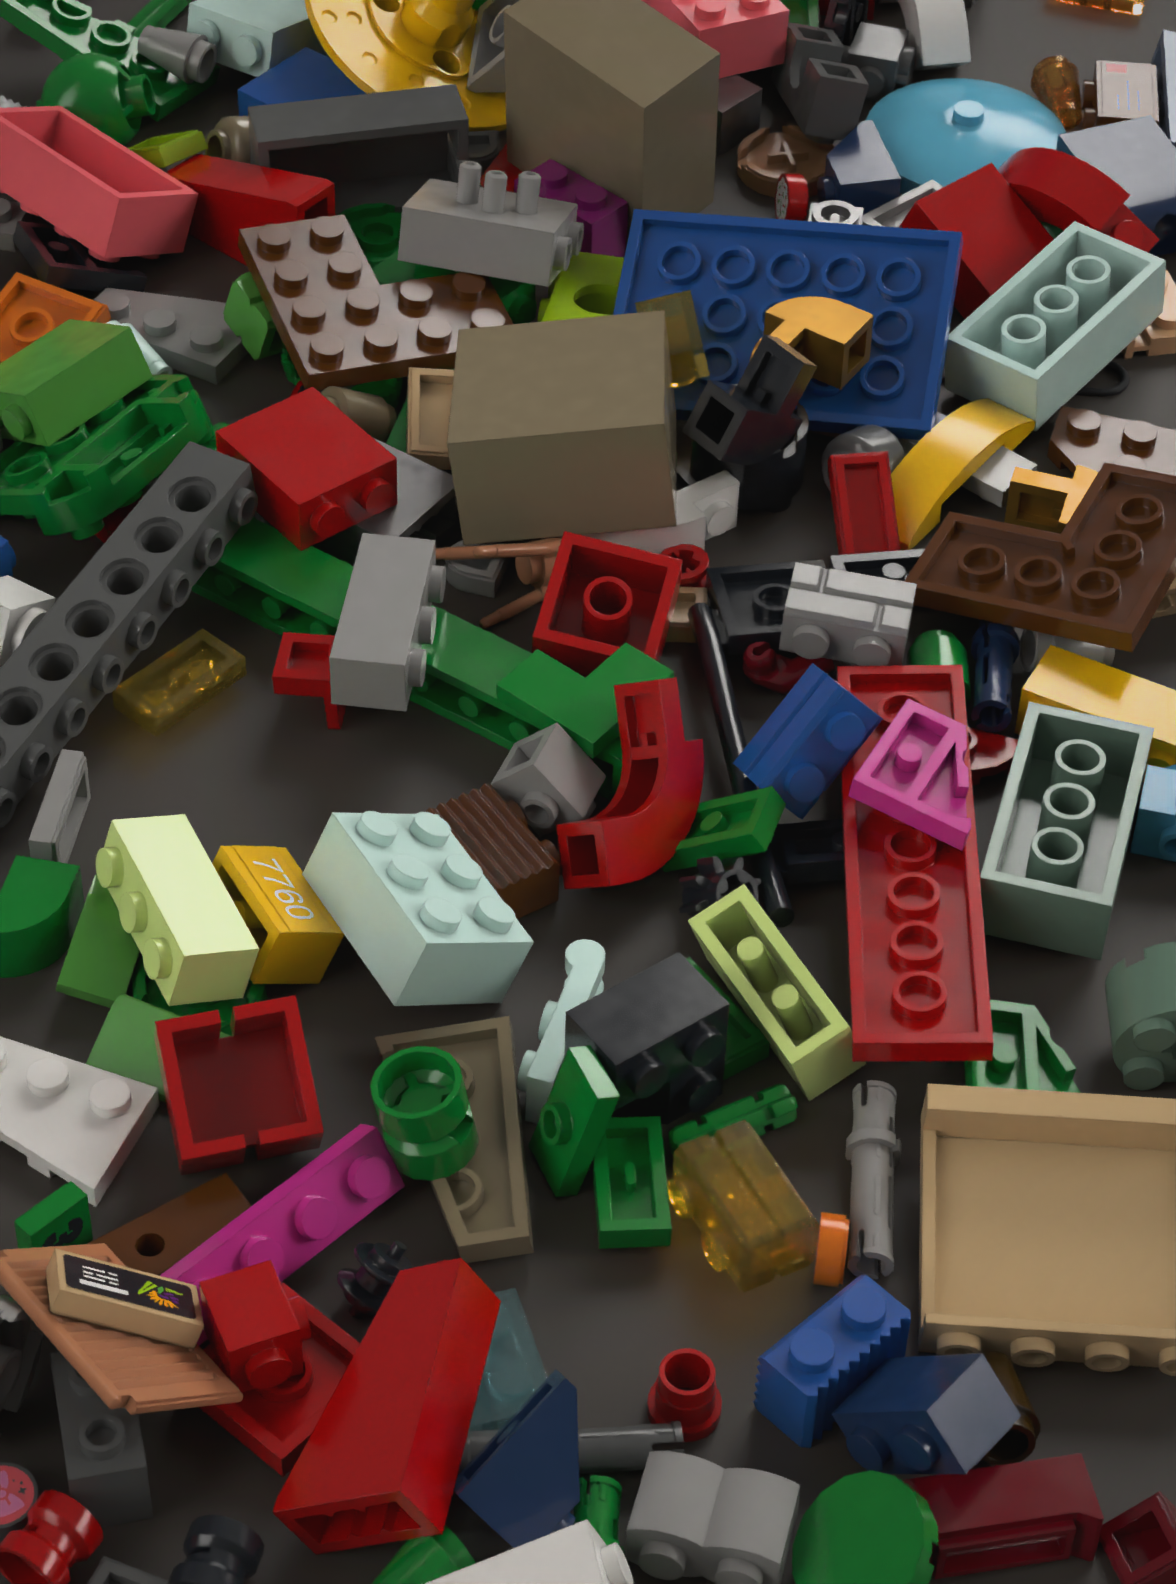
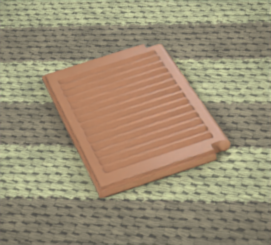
M105 1243L6 1249L0 1251V1284L110 1409L125 1408L131 1415L242 1401L244 1395L198 1344H196L195 1348H186L53 1314L50 1311L46 1268L54 1249L126 1267Z

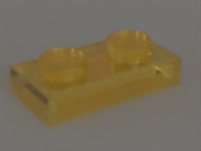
M202 628L119 684L112 692L114 708L157 737L246 676V658Z

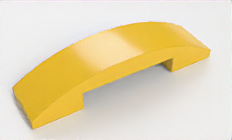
M986 398L972 401L958 408L935 425L931 432H928L909 451L891 473L900 550L913 549L940 522L941 505L1001 446L1013 451L1034 430L1035 420Z

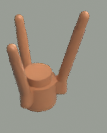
M562 536L527 543L436 548V560L515 557V566L519 579L525 585L531 584L534 586L535 590L482 618L479 622L480 627L488 629L544 600Z

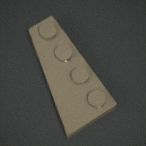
M498 1017L375 1037L382 1062L402 1049L415 1046L437 1047L450 1053L460 1065L468 1101L479 1139L475 1155L464 1168L449 1177L430 1181L460 1258L466 1263L534 1253L520 1098L517 1086L518 1076L514 1033L510 1017Z

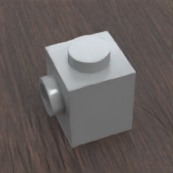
M555 723L515 742L491 785L506 801L514 800L521 807L527 824L542 837L556 831L557 824L588 819L596 808L594 798L606 775L558 723Z

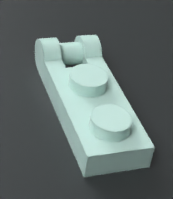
M576 940L567 947L565 952V971L568 977L565 980L564 989L558 1002L549 1000L545 1005L539 1025L538 1038L541 1040L537 1052L527 1050L522 1059L517 1086L518 1090L526 1092L525 1121L538 1124L541 1109L547 1102L563 1063L566 1011L604 992L602 977L605 970L606 953L604 948L593 940Z

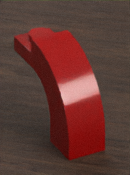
M1043 147L1025 148L1013 154L998 168L1000 174L1038 221L1047 222L1063 231L1076 221L1145 252H1149L1160 240L1123 204L1130 196L1125 189L1099 169L1075 156Z
M677 677L614 685L622 748L620 782L611 802L598 815L586 820L556 825L564 889L610 887L641 880L663 867L676 853L675 849L680 841L685 840L695 819L702 792L704 748L703 739L685 741Z

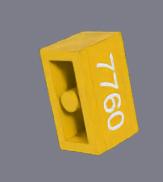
M220 846L212 864L259 947L250 975L252 983L319 984L344 937V933L302 875L303 871L287 848L275 846Z

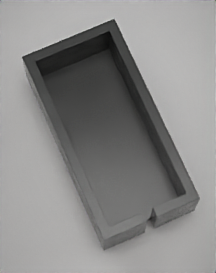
M456 84L248 107L251 164L326 178L334 182L335 215H338L345 209L368 203L395 205V212L402 213V206L430 178L458 183L459 166L462 162L469 159V119Z

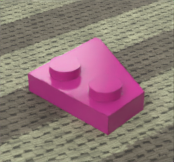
M908 698L854 776L848 796L962 851L971 830V818H967L966 796L969 790L968 767L964 763L967 751L966 725Z

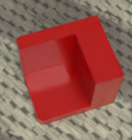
M283 632L272 674L274 694L324 697L328 729L341 730L347 705L331 704L329 657L335 635Z

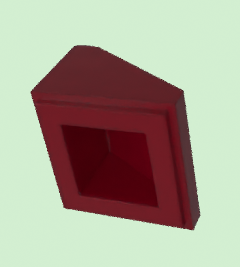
M1160 1491L1102 1525L1099 1540L1121 1584H1176V1507Z

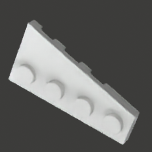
M0 1036V1142L3 1141L26 1155L28 1165L51 1179L56 1174L67 1182L72 1181L87 1194L88 1203L97 1207L160 1106L158 1088Z

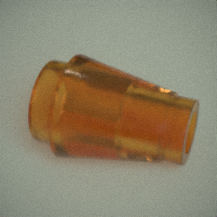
M1050 56L1041 60L1033 70L1030 83L1031 89L1037 99L1059 118L1065 130L1073 129L1083 119L1079 70L1075 64L1063 56Z

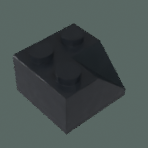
M677 952L566 1011L564 1058L569 1047L591 1045L620 1094L611 1117L660 1116L661 1124H669L691 1111L698 1112L707 1108L722 1094L730 1003Z

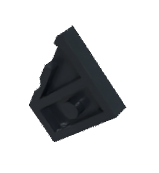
M17 221L13 241L41 281L75 293L76 290L102 292L106 288L144 292L147 276L140 270L125 271L113 269V262H105L92 257L88 253L89 248L75 239L56 233L54 225Z

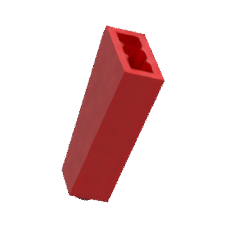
M198 153L166 172L199 193L188 234L246 265L245 260L238 248L239 229L314 219L321 216H335L334 182L326 178Z
M462 1258L443 1260L399 1271L275 1501L272 1513L315 1554L443 1534L501 1300Z

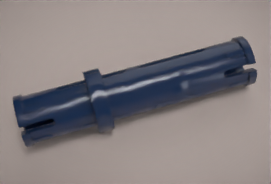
M978 619L979 629L973 635L971 653L976 661L971 719L972 721L977 719L975 726L984 732L995 733L1007 728L1011 722L1013 663L1019 656L1020 640L1015 632V627Z

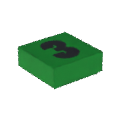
M72 1181L61 1186L14 1221L18 1249L82 1245L93 1240L88 1196Z

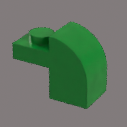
M16 855L0 891V978L20 977L40 971L53 964L68 950L84 906L82 877L79 865Z

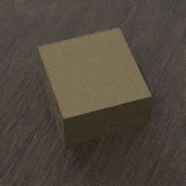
M520 0L504 11L508 162L521 171H531L552 159L627 201V242L634 209L699 213L714 202L720 53L642 0Z
M665 310L458 329L447 447L464 545L561 537L564 531L584 535L677 526L676 405Z

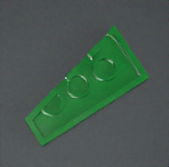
M1 0L0 17L57 54L62 60L81 53H100L113 57L123 63L132 76L146 74L152 84L156 104L155 114L149 117L155 121H159L217 82L220 66L215 65L210 77L204 83L194 81L191 84H187L149 60L146 56L138 53L139 38L133 36L135 27L118 19L116 21L98 20L91 16L92 7L79 1Z

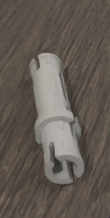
M868 1080L867 1100H865V1087L862 1083L857 1084L852 1091L853 1127L852 1133L846 1138L845 1157L847 1161L851 1160L852 1166L850 1241L847 1267L857 1277L867 1275L871 1279H879L878 1259L881 1260V1273L885 1277L894 1270V1166L901 1159V1141L896 1139L895 1104L897 1100L895 1088L881 1080Z

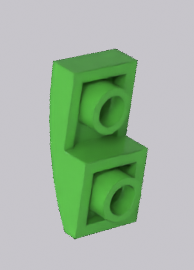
M95 874L57 982L56 992L111 1008L120 994L127 993L140 950L131 933H127L123 929L119 910L108 889L100 885L97 874Z

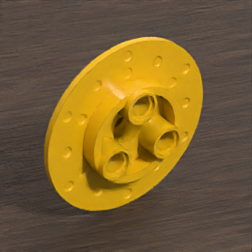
M305 0L309 21L322 47L346 77L366 94L456 84L469 119V131H501L507 129L506 92L474 93L466 88L478 11L472 9V4L475 0Z

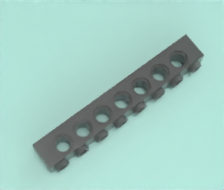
M189 441L0 668V828L4 827L11 820L17 804L33 784L41 781L47 775L54 758L70 738L76 737L81 733L87 723L88 716L103 697L118 687L124 671L141 650H146L155 640L158 629L175 608L181 607L187 601L192 587L209 566H214L220 560L225 546L239 528L247 525L252 520L258 506V495L255 491L249 463Z

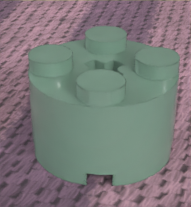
M1176 942L1160 943L1144 948V960L1134 963L1127 968L1124 958L1112 967L1105 980V995L1113 1059L1116 1066L1123 1073L1125 1085L1134 1090H1149L1158 1087L1163 1082H1176Z

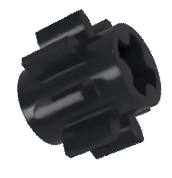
M718 856L698 858L697 868L699 874L680 877L679 882L684 888L682 892L683 905L679 908V911L694 917L743 884H745L758 902V886L761 884L760 878H753L748 872L742 870L744 860L742 857L725 858L722 861Z

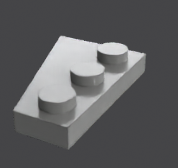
M114 288L104 289L94 299V301L108 305L111 320H116L121 324L130 323L172 369L217 385L249 353L241 343V336L237 337L224 321L223 311L226 302Z

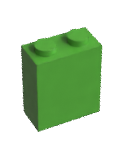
M68 319L0 363V429L2 438L49 447L153 377L131 327Z

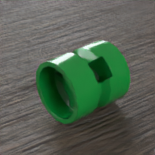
M415 1046L402 1049L386 1058L374 1071L370 1089L378 1120L382 1126L386 1147L398 1171L413 1179L433 1181L449 1177L464 1168L475 1155L479 1139L459 1063L450 1053L437 1047Z

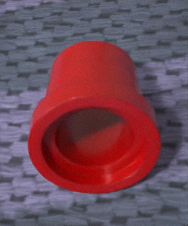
M690 1348L677 1349L667 1354L660 1363L657 1381L653 1384L648 1394L647 1415L650 1423L660 1424L680 1421L684 1442H693L707 1437L716 1429L721 1419L722 1398L716 1387L715 1366L706 1354ZM678 1388H690V1389H693V1390H691V1391H685V1390H680V1389H678Z

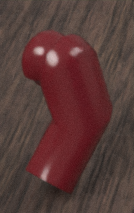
M763 641L752 643L743 653L744 662L742 669L746 677L755 685L783 695H787L812 663L827 674L835 671L832 659H806L801 656L790 659L776 653L775 650L770 649L769 643Z

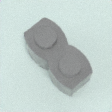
M672 1451L649 1452L627 1527V1560L639 1565L647 1574L663 1580H675L681 1576H702L715 1584H781L798 1517L800 1485L770 1472L750 1468H723L706 1459Z

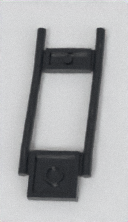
M823 559L706 568V588L712 609L705 603H696L688 609V619L699 650L733 795L758 789L733 764L747 744L723 648L726 649L728 656L743 655L749 645L763 641L770 644V649L776 652L783 651L779 650L783 614L795 562L820 566L826 569ZM842 819L778 824L767 850L749 856L755 878H760L761 884L758 887L766 913L776 927L788 926L795 917L783 877H785L787 884H817L824 881L845 880Z

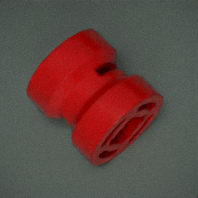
M46 1490L28 1510V1523L24 1530L10 1531L0 1543V1572L11 1584H68L71 1580L69 1568L75 1562H85L89 1559L104 1540L103 1530L96 1518L77 1500L63 1492Z

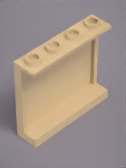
M928 1083L921 1112L918 1352L936 1353L937 1355L999 1352L1007 1355L1015 1364L1025 1367H1043L1052 1364L1054 1361L1083 1362L1088 1368L1101 1372L1120 1371L1128 1366L1159 1367L1162 1373L1176 1376V1099Z

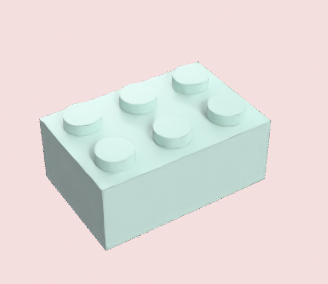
M366 811L364 813L332 812L302 873L394 1006L502 1003L534 943L517 920L513 909L502 900L483 875L481 867L471 859L451 832L449 824L438 814L419 812L417 814L379 813L376 811Z

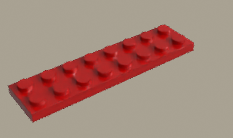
M963 665L837 666V682L883 719L840 772L852 1062L992 1061L994 1042ZM908 698L966 725L967 751L964 763L968 767L969 774L966 811L967 818H971V830L962 851L848 796L854 776Z

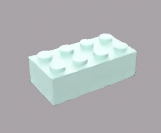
M1074 221L949 333L945 356V389L970 401L991 399L1035 420L1034 431H1037L1061 406H1064L1163 313L1166 260Z

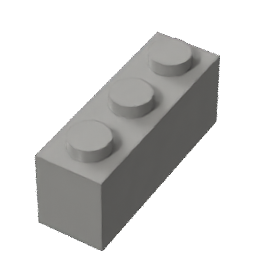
M362 533L329 657L331 704L406 712L412 686H423L426 671V650L421 648L422 644H433L436 628V608L431 606L432 602H443L446 584V567L436 565V540Z

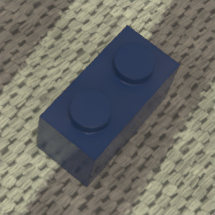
M983 1353L886 1358L831 1413L846 1437V1446L851 1456L862 1467L866 1468L867 1471L873 1470L886 1474H966L1021 1417Z

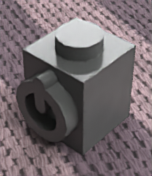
M860 22L851 46L843 45L844 51L840 63L857 66L869 84L865 100L878 102L887 94L911 84L917 51L915 47L907 46L909 30Z

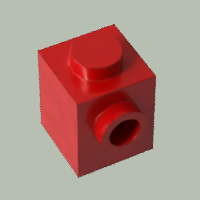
M271 1260L199 1282L205 1333L220 1369L237 1386L241 1393L253 1389L273 1388L283 1383L287 1378L303 1373L302 1342L311 1339L309 1319L299 1296L287 1298Z

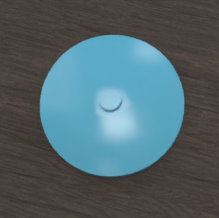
M965 78L932 79L901 87L880 99L870 110L866 120H873L901 177L900 194L902 195L930 180H934L945 187L990 163L998 170L1009 157L1025 148L1043 147L1056 150L1058 135L1066 133L1062 122L1055 113L1032 96L998 83Z

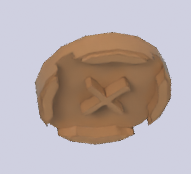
M792 125L782 126V132L770 134V127L762 128L743 139L737 150V175L746 186L760 194L775 197L777 182L782 173L802 174L807 181L808 197L817 195L818 178L825 177L826 155L835 147L833 144L825 145L813 142L805 137L799 126Z

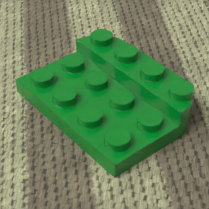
M181 374L152 375L151 379L49 447L21 441L13 443L0 454V516L23 515L25 519L36 518L45 536L69 532L72 539L82 540L97 534L105 526L102 518L118 508L128 506L137 501L143 494L141 489L156 477H160L189 441L201 445L215 436L216 432L198 392L193 389L189 377Z

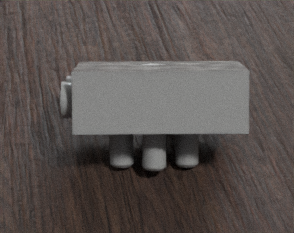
M464 161L459 166L458 183L430 178L402 206L398 249L399 261L549 287L561 270L566 271L568 269L570 258L572 255L578 256L582 245L584 224L576 222L578 204L539 197L541 176L532 171H523L519 174L517 193L506 191L508 176L504 172L498 170L488 171L485 174L483 187L480 183L481 165L474 161Z

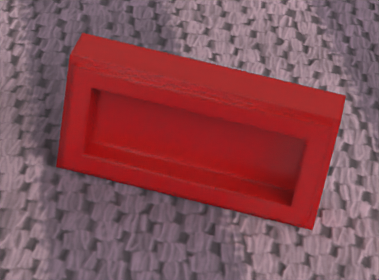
M888 451L830 455L827 464L839 555L900 550Z

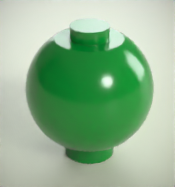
M100 53L77 54L58 64L49 74L43 86L42 98L36 102V107H64L123 146L128 145L137 134L142 117L154 115L156 109L154 91L146 74L132 76L123 63L113 57Z

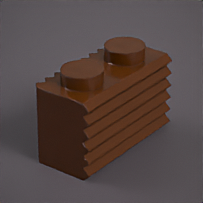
M484 783L480 789L473 788L469 794L462 792L458 799L451 797L446 804L440 802L435 809L429 807L425 811L438 814L449 824L453 835L471 859L481 867L483 875L502 900L513 909L517 919L559 900V876L562 874L560 855L552 842L547 839L539 841L528 829L527 820L521 807L514 800L505 802L489 784Z

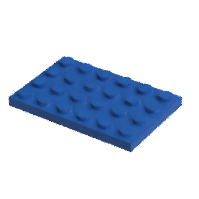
M634 209L613 315L665 310L676 420L687 421L709 380L727 384L739 383L750 362L751 353L756 343L764 336L765 311L770 307L791 298L817 296L835 299L874 315L870 359L841 390L811 378L799 400V403L805 408L808 415V431L842 434L859 426L874 424L886 428L899 439L921 440L935 426L963 249L962 232Z

